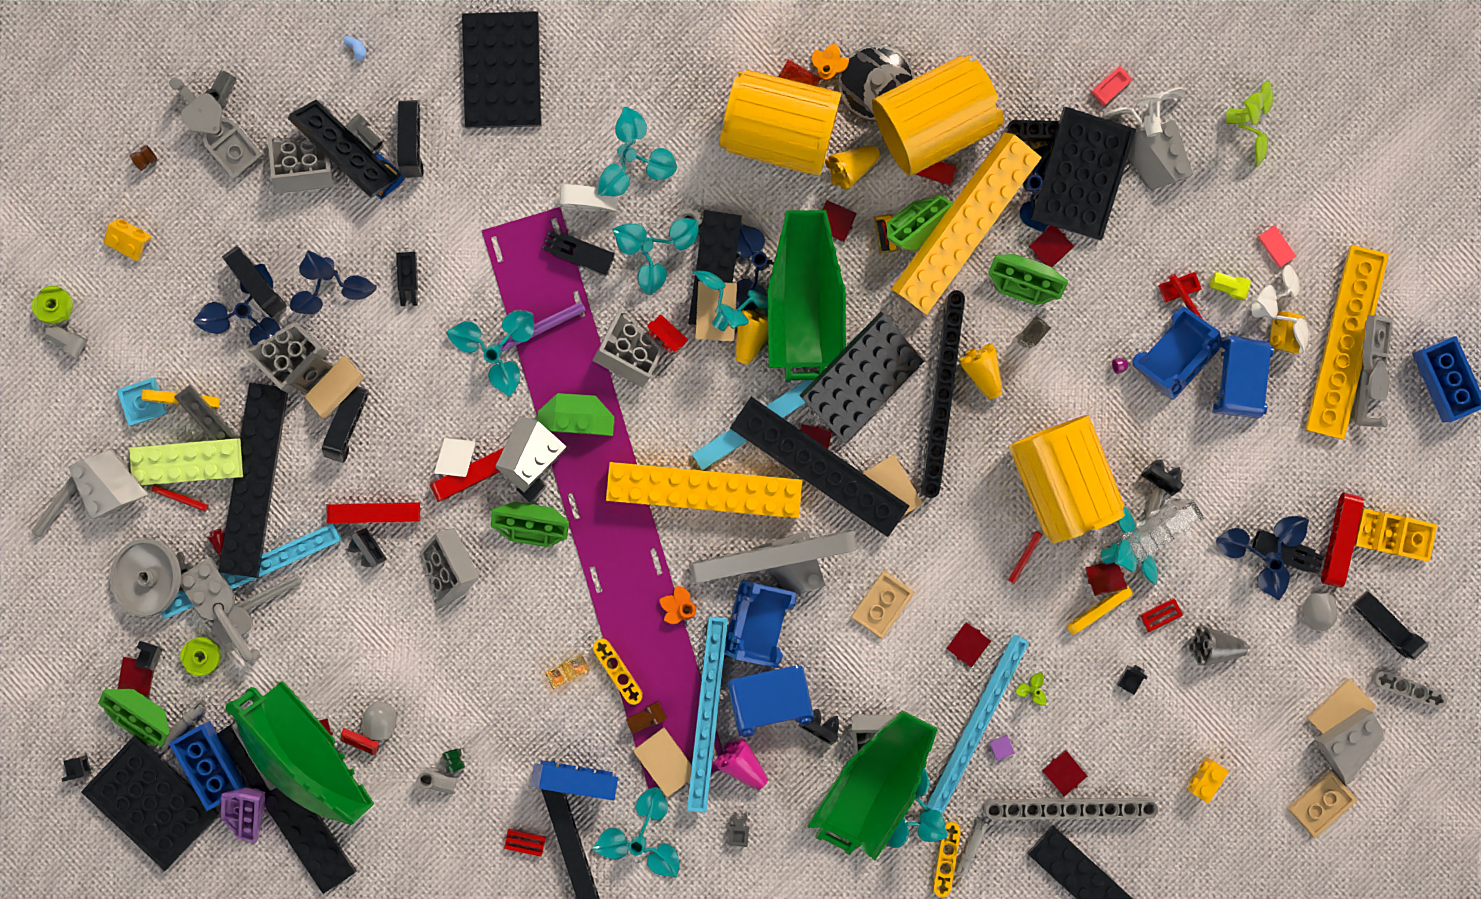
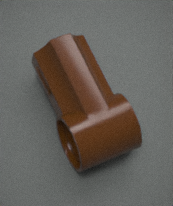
M657 701L645 707L644 710L626 718L631 732L634 734L651 725L655 726L665 721L667 716L660 702Z

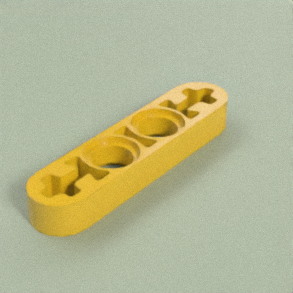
M142 390V401L181 405L174 398L177 393ZM202 396L211 408L218 409L220 407V398Z
M1127 585V589L1115 591L1071 621L1066 626L1070 634L1078 633L1128 599L1133 594L1129 586Z
M604 638L598 639L593 645L594 653L629 704H638L643 697L642 690L610 642ZM599 642L607 645L605 648L607 653L610 651L613 653L608 655L605 660L602 658V656H605L604 652L597 650ZM610 658H615L618 661V666L614 669L609 668L607 665V661ZM621 674H625L629 678L628 683L625 685L618 682V676ZM631 683H633L634 685L631 687L632 691L634 693H639L637 695V700H635L634 698H629L631 693L628 689L626 692L623 690L624 688H627Z
M954 821L946 822L945 827L946 830L950 829L951 826L954 827L956 832L952 833L951 838L955 842L943 839L940 840L933 881V890L939 897L948 896L952 888L961 833L959 825ZM950 844L954 847L951 854L943 852L945 845ZM944 863L950 865V871L946 874L940 872V866ZM938 876L949 878V880L944 879V885L947 889H943V892H940L939 888H937L942 883V879L938 878Z

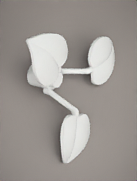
M1176 87L1137 100V106L1145 104L1149 106L1150 115L1144 117V122L1133 108L1127 107L1108 111L1101 118L1109 120L1120 115L1132 113L1139 122L1141 129L1145 128L1147 137L1157 136L1163 133L1160 125V101L1171 98L1185 99V90L1183 87ZM1153 102H1156V114L1153 112Z
M1289 264L1284 267L1282 273L1283 282L1287 288L1286 291L1276 296L1274 288L1271 285L1266 286L1255 301L1257 303L1252 304L1251 309L1255 318L1267 316V319L1292 321L1294 323L1295 337L1303 353L1309 342V329L1304 319L1299 318L1297 320V318L1277 316L1278 307L1276 300L1289 293L1292 297H1295L1299 292L1298 276Z

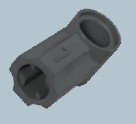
M220 70L212 87L205 93L213 97L219 96L217 102L224 109L227 104L226 99L237 78L224 70Z
M358 113L345 127L357 139L359 138L369 150L374 152L382 146L384 140Z

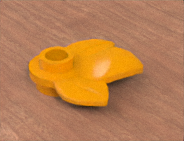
M837 44L829 45L824 52L814 50L812 54V63L818 69V75L823 80L833 79L836 73L843 72L849 64L848 58L840 57V49ZM830 68L828 72H824V69Z

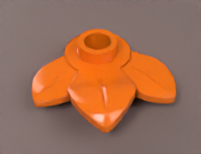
M681 586L675 587L674 596H665L659 600L662 608L667 611L664 621L670 624H677L682 619L689 620L696 614V607L690 601V593ZM684 607H688L690 609V612L688 614H685L683 612Z

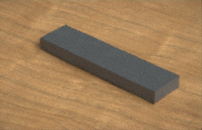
M191 384L174 396L212 440L239 439Z

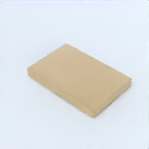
M698 281L696 339L734 341L735 328L731 329L730 325H728L725 331H721L712 325L717 315L715 310L718 304L719 291L708 288L701 281ZM725 283L726 287L723 289L724 293L721 304H727L736 309L737 283Z
M344 355L304 397L323 419H326L365 377L349 358Z
M895 454L863 472L867 477L907 503L910 507L905 514L923 505Z
M883 570L850 617L883 639L915 592Z
M1347 678L1307 719L1321 734H1324L1361 708L1372 712L1377 706Z
M665 727L633 750L666 797L690 781L692 764Z
M1330 770L1287 809L1313 838H1316L1358 800L1333 771Z

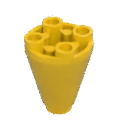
M874 145L830 155L824 162L832 175L830 176L832 184L834 186L839 185L844 190H849L880 158V153Z
M742 310L749 323L737 327L735 360L750 365V362L754 360L768 339V317H759V313L753 310Z
M988 343L977 351L975 348L966 351V356L959 359V363L964 371L988 399L1000 396L1002 394V383L997 350L993 343Z

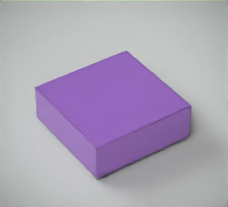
M1008 735L989 742L997 761L1015 754Z

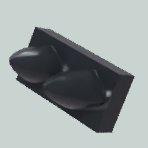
M1162 459L1155 460L1141 473L1142 477L1165 490L1171 496L1181 491L1184 486L1181 482L1182 473L1180 467L1174 468L1167 473L1165 472V465Z
M367 528L351 535L352 539L348 546V552H362L361 566L373 568L387 560Z
M819 709L813 710L815 720L806 725H800L799 723V727L830 745L834 744L839 737L837 735L839 730L837 715L829 718L821 726V713Z

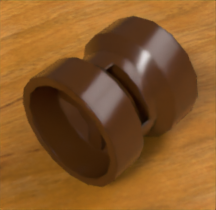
M148 145L141 147V151L130 154L132 162L140 171L146 169L149 163L153 164L158 161Z

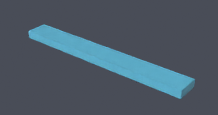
M813 380L803 381L766 407L784 418L806 403L799 395ZM730 429L692 455L700 468L704 470L747 442V440Z

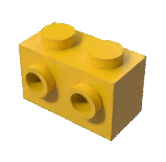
M1206 757L1200 764L1195 776L1189 781L1186 790L1209 804L1229 773V770Z

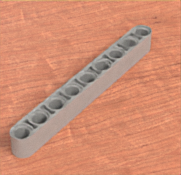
M853 530L699 560L690 563L689 567L693 583L849 553L856 551L857 545Z
M1145 797L989 799L984 803L983 810L992 820L1150 819L1157 815L1158 806L1152 800ZM1073 804L1074 810L1071 813H1066L1067 806ZM1093 804V810L1086 813L1087 805ZM1108 804H1112V810L1108 813L1105 812V807ZM1127 804H1131L1132 809L1129 812H1124V807ZM1151 804V809L1148 812H1144V806ZM992 805H997V811L993 814L989 813V808ZM1011 805L1017 806V810L1014 813H1008V808ZM1030 805H1036L1035 812L1028 813V807ZM1055 805L1054 812L1047 813V807Z

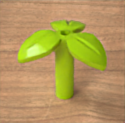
M1035 673L1030 678L1031 686L1023 683L1016 688L1015 693L1018 696L1027 697L1032 693V700L1036 704L1046 706V695L1038 688L1044 683L1043 673Z

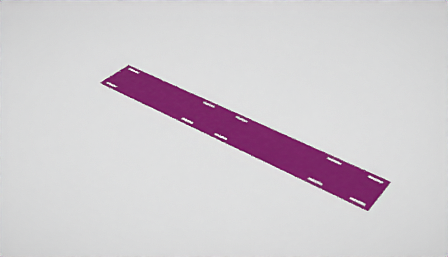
M554 208L482 230L507 315L515 309H518V311H528L533 314L534 324L575 305L576 301L573 295L575 291L579 292L581 302L586 309V316L580 317V315H577L530 338L528 341L517 344L516 347L537 416L538 411L557 393L596 396L614 416L613 436L551 432L566 446L562 455L552 464V468L603 638L610 642L643 693V697L638 704H629L620 692L626 716L628 718L657 701L660 702L667 716L665 721L655 726L651 725L634 734L632 733L635 746L638 747L665 727L692 764L702 679L684 619L677 624H670L664 621L667 611L662 608L659 600L665 596H674V585L650 505L606 501L610 462L636 465L637 462L609 369L592 361L601 342L577 265L553 257L552 253L541 249L543 245L551 246L544 242L545 238L554 239L547 235L548 231L555 233L551 219L557 218L560 232L568 235L561 208ZM491 237H497L503 262L498 263ZM572 246L570 248V251H567L563 248L561 249L562 252H565L573 256L574 252ZM570 493L574 495L580 519L575 520L568 498ZM652 548L656 549L663 572L657 575L650 552ZM595 566L602 592L597 593L589 567ZM610 658L612 669L618 666V661L615 658ZM621 674L618 676L620 684L625 685L628 683L629 678L627 675ZM631 683L627 688H624L623 690L626 692L628 689L631 693L629 698H634L635 700H637V695L639 693H634L632 691L631 687L634 685L633 683ZM716 729L714 746L719 757L724 752ZM712 759L711 773L720 771ZM641 763L648 789L654 787L661 789Z

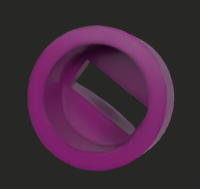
M1124 358L1113 359V371L1116 374L1125 372L1128 368L1127 360Z

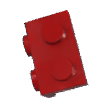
M659 315L654 322L651 321L647 325L648 333L655 340L659 338L663 342L661 346L669 353L673 351L676 354L688 342V339L663 315Z

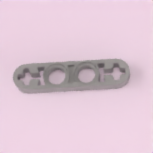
M1378 670L1372 676V681L1377 687L1425 705L1440 709L1447 703V697L1441 691L1393 673ZM1384 676V678L1392 681L1390 682V684L1386 682H1381V680H1379V677ZM1402 680L1405 683V688L1402 691H1398L1396 684ZM1418 687L1423 690V695L1420 698H1416L1414 695V690ZM1428 696H1438L1440 701L1435 702L1434 700L1429 699Z

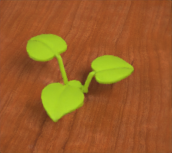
M1265 81L1260 92L1252 94L1243 102L1246 108H1229L1226 113L1227 124H1238V128H1244L1257 134L1255 140V167H1259L1266 157L1268 138L1266 133H1261V131L1244 125V123H1247L1250 118L1251 124L1256 125L1261 117V109L1263 114H1267L1271 110L1273 105V89L1270 81Z

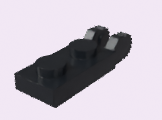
M417 252L396 253L400 306H406L405 291H411L412 305L417 306Z

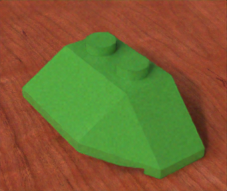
M937 195L935 198H926L912 202L887 222V239L902 249L916 251L925 243L953 202L941 195Z
M1016 254L995 255L988 271L989 276L1000 293L1033 305L1061 299L1068 284V280L1052 267Z
M557 393L538 411L537 421L550 432L613 436L614 416L596 396Z
M515 501L493 508L491 513V527L509 541L550 547L560 541L567 540L569 521L553 507Z
M105 689L102 692L98 704L104 708L113 722L132 735H138L146 744L158 745L159 747L165 744L169 735L165 710L134 689Z

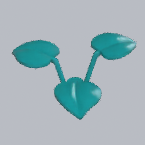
M623 107L615 126L617 138L625 142V144L620 145L617 149V155L621 158L619 161L621 162L622 169L617 164H610L603 170L598 182V195L620 196L627 191L630 179L624 173L626 170L625 161L632 162L636 158L648 163L646 174L655 180L667 179L677 170L673 154L665 148L653 150L649 157L650 160L637 155L636 150L630 147L636 143V139L645 137L647 124L637 111L629 107Z
M681 218L673 222L669 229L671 240L649 238L645 228L636 223L623 224L612 229L617 246L622 253L631 255L641 250L648 260L649 265L640 267L637 277L639 286L645 294L652 295L663 286L667 277L664 266L661 264L653 265V261L648 255V252L653 249V242L674 243L675 248L678 250L689 248L695 242L698 235V221L696 219Z
M694 271L692 273L705 286L719 291L718 304L715 310L717 315L712 325L721 331H725L728 325H730L731 329L747 325L749 320L741 310L750 302H754L758 307L768 310V298L755 290L748 291L747 294L750 298L737 310L727 304H721L724 293L723 289L726 287L725 283L718 276L707 271Z
M524 310L509 313L502 322V329L508 334L498 345L491 344L487 348L483 341L480 340L482 335L481 329L474 322L464 321L446 332L448 338L463 352H476L480 343L482 352H484V359L489 363H495L488 373L491 384L507 396L512 395L520 381V370L513 361H507L503 364V361L499 360L502 354L501 347L510 336L516 342H525L532 337L534 333L533 314Z
M1123 507L1125 516L1118 520V525L1125 535L1116 543H1112V547L1101 550L1102 561L1106 565L1115 562L1116 565L1122 566L1130 572L1136 570L1137 561L1142 563L1141 568L1145 577L1152 584L1157 585L1158 569L1154 558L1149 553H1145L1143 558H1136L1130 542L1126 540L1129 538V535L1131 537L1135 536L1136 525L1130 511Z
M925 768L921 775L920 785H918L915 793V800L926 812L920 815V822L905 823V818H903L887 842V847L899 848L907 842L909 837L907 826H919L918 836L925 842H936L949 837L942 814L938 810L928 808L919 798V796H924L927 793L929 787V778Z
M657 787L650 788L640 795L636 803L637 813L640 816H647L640 834L635 836L630 842L625 840V834L622 830L608 828L600 835L593 846V850L601 856L610 859H621L628 854V851L635 856L653 851L647 859L651 871L658 875L676 878L679 872L680 861L675 848L666 843L660 844L657 849L654 847L646 848L647 842L643 834L649 819L660 820L665 817L668 811V802L661 790Z

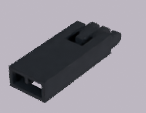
M548 231L547 235L554 239L545 238L544 242L551 246L543 245L542 250L552 253L553 257L607 277L615 253L564 233L558 235ZM571 246L575 247L573 256L561 251L562 248L570 251Z
M1258 529L1252 547L1263 556L1270 552L1277 553V542L1280 538L1276 537L1273 533ZM1282 541L1281 559L1284 565L1303 572L1309 571L1319 574V570L1313 568V565L1321 567L1322 563L1315 560L1316 558L1324 560L1325 556L1315 553V549L1302 544L1289 547ZM1295 551L1301 553L1297 554L1296 558L1303 560L1302 563L1292 559Z

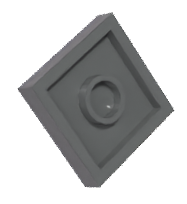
M311 352L285 380L289 385L307 394L333 366Z

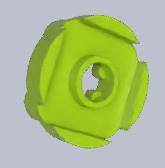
M58 286L43 288L40 290L41 293L37 297L35 296L32 301V311L43 323L58 324L71 317L73 309L72 297L67 291ZM54 301L56 306L53 309L49 308V305H52Z
M198 637L190 640L183 646L180 660L188 673L194 676H203L214 672L219 666L221 648L210 638ZM202 651L205 655V659H202V661L200 662L199 657H196V654H199Z

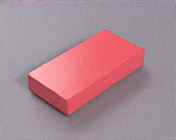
M1119 66L1091 94L1102 106H1105L1133 79Z
M1275 225L1257 236L1279 268L1296 257Z

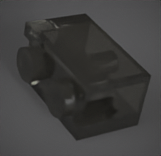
M1036 315L1029 319L1015 337L1018 339V344L1025 349L1027 347L1030 349L1041 341L1051 327Z

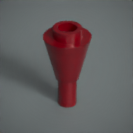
M216 529L210 531V535L207 538L219 554L221 560L225 531Z

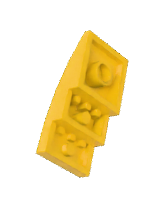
M1363 508L1354 546L1430 562L1438 525Z

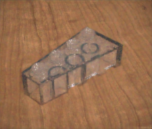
M1169 498L1164 501L1163 506L1152 511L1146 520L1137 523L1135 529L1122 536L1121 540L1126 539L1130 542L1137 563L1142 562L1160 550L1159 545H1165L1175 540L1173 537L1175 534L1191 529L1190 524L1196 520L1200 523L1205 519L1194 500Z

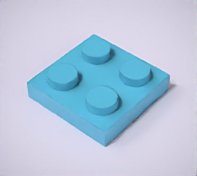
M153 377L117 390L129 426H135L168 414L164 403L141 400L142 390L160 391L156 378Z

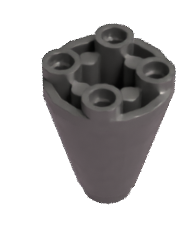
M1198 626L1194 639L1189 644V650L1193 653L1198 665L1207 666L1246 656L1248 644L1240 638L1212 628Z

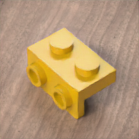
M117 219L108 224L103 243L138 261L142 257L145 243L150 241L152 236L144 230L129 224L126 220Z
M1292 312L1277 313V316L1297 318V320L1299 318L1304 319L1303 315ZM1273 319L1269 341L1271 346H1273V350L1299 354L1300 345L1295 337L1294 323L1292 321Z

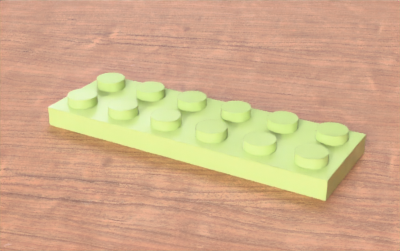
M240 439L129 448L131 475L140 481V486L243 477Z

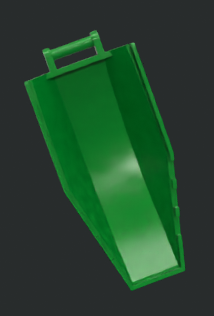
M787 210L767 290L768 368L785 367V383H791V380H814L846 347V288L837 260V252L833 244L826 210ZM791 367H818V372L791 373Z
M283 681L264 696L256 688L250 687L245 691L244 695L226 704L225 709L235 719L243 744L257 768L276 788L290 799L318 815L349 825L354 824L374 805L362 784L358 785L353 775L355 772L353 768L349 770L343 760L346 758L344 754H339L335 746H332L336 743L335 739ZM249 700L253 702L245 710H242L240 707Z
M903 710L884 724L845 764L810 819L807 828H819L815 838L820 841L823 839L845 850V853L851 855L855 847L859 846L869 857L876 860L915 800V793L918 785H920L921 775L926 767V760L929 751L931 752L938 730L937 727ZM829 831V832H831V833H833V834H835V835H837V836H839V837H841V838H843V839L849 841V843H846V842H844V841H842V840H840V839H838V838H836V837H834V836H832V835H830V834H828V833H826V832Z

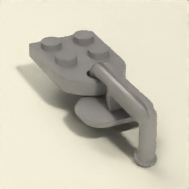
M176 77L170 79V87L177 89L189 103L181 112L183 122L190 130L203 132L202 138L205 147L232 179L235 180L264 156L237 123L228 118L221 117L222 107L212 95L204 93L196 98L180 79Z
M1368 315L1365 322L1366 334L1362 344L1364 366L1361 369L1357 385L1353 420L1360 426L1387 427L1388 421L1385 416L1381 418H1367L1369 398L1385 400L1388 395L1390 382L1386 365L1388 362L1393 319L1375 315Z
M208 557L182 574L181 587L197 612L206 619L214 620L212 630L218 640L224 644L233 642L246 662L258 659L260 651L258 649L249 650L241 637L251 630L253 620L245 608L234 606V593L222 573H219V568L212 557Z

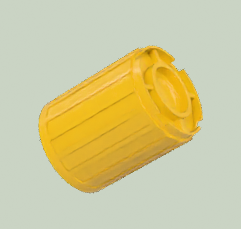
M972 55L958 56L872 99L873 114L882 138L895 162L907 176L911 177L985 138L1003 125L1002 109L997 110L995 101L999 100L996 90L978 60L973 62L970 60Z
M738 70V77L735 76L724 116L725 122L723 130H721L719 147L726 149L728 153L820 177L842 93L751 70H746V72Z
M1089 414L1050 427L1008 446L1043 533L1050 538L1051 543H1058L1084 535L1087 531L1100 529L1125 516L1123 511L1125 505Z

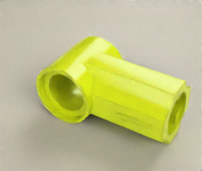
M1214 272L1209 288L1227 293L1230 297L1238 300H1246L1252 281L1243 277H1231Z

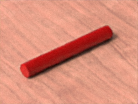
M1176 274L1170 275L1168 278L1187 309L1203 319Z
M155 484L151 490L154 493L204 512L209 507L208 504Z
M1038 531L1034 533L1010 575L1009 582L1015 584L1041 539L1042 533Z

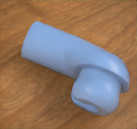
M345 36L343 44L353 48L356 60L363 61L367 53L364 43L350 36Z

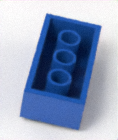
M1457 336L1442 339L1412 352L1442 423L1453 422L1481 410V390Z
M211 721L196 727L169 743L206 811L221 803L223 793L248 788L218 737Z
M541 760L540 764L534 763L530 787L615 800L618 777L613 776V772L596 769V773H594V769L580 766L575 770L576 766L559 763V767H556L557 763Z

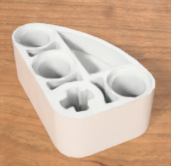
M561 185L559 205L563 209L617 212L618 196L598 195L597 187Z

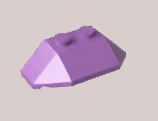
M243 788L222 794L221 819L229 829L235 832L234 835L237 839L257 843L264 815L265 792L255 788Z

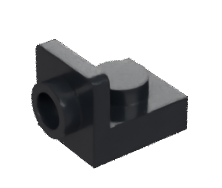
M1127 665L1116 685L1135 695L1144 679L1147 680L1148 676L1143 674L1145 670L1139 666L1134 665V667Z

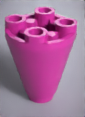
M743 738L735 742L729 741L724 747V753L715 760V765L722 772L751 788L762 789L767 784L768 778L747 741Z

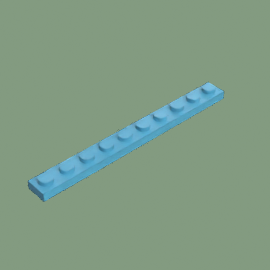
M335 523L263 554L259 578L342 541ZM222 573L232 590L257 579ZM182 590L178 592L173 603L161 613L163 618L167 619L194 606L185 591Z
M709 616L687 811L704 813L707 811L728 618Z
M1015 634L1009 641L986 690L982 694L979 704L974 710L968 725L965 727L951 759L947 763L945 771L940 777L933 794L930 796L927 807L931 810H938L943 814L1030 643L1029 641Z

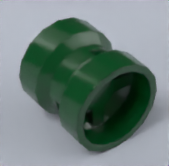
M461 748L442 753L443 759L447 761L445 766L447 773L465 768V763L460 758L462 755Z

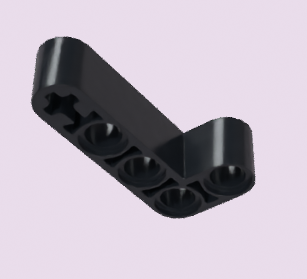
M419 100L398 101L397 162L403 178H417L424 175L423 163L420 157L421 112Z
M1012 120L1006 126L1004 132L1012 134L1010 127H1016L1018 134L1015 135L1023 142H1053L1055 135H1050L1048 128L1056 130L1059 121ZM1029 127H1034L1037 130V135H1032L1029 132Z
M238 245L222 256L223 260L255 302L271 318L287 307L283 299L271 288Z
M357 386L340 403L322 445L324 457L341 463L346 461L349 454L348 443L368 399V389Z
M1366 591L1353 604L1356 611L1403 657L1415 660L1429 646L1419 635L1411 633L1370 592Z

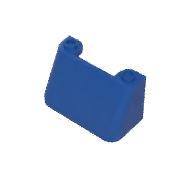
M1184 306L1173 313L1171 317L1172 327L1148 353L1146 351L1137 353L1132 362L1133 366L1171 400H1174L1214 357L1222 345L1220 331Z
M1228 335L1222 337L1221 348H1224L1225 351L1221 352V356H1224L1220 394H1217V398L1220 399L1218 404H1213L1212 413L1262 418L1267 413L1268 408L1265 402L1269 363L1273 355V346H1271L1270 342Z
M743 579L738 587L726 636L724 653L736 660L778 668L783 658L780 648L777 647L785 611L790 610L796 604V592Z
M801 665L740 677L728 682L739 736L751 737L757 731V727L794 719L800 725H806L815 720L804 667Z

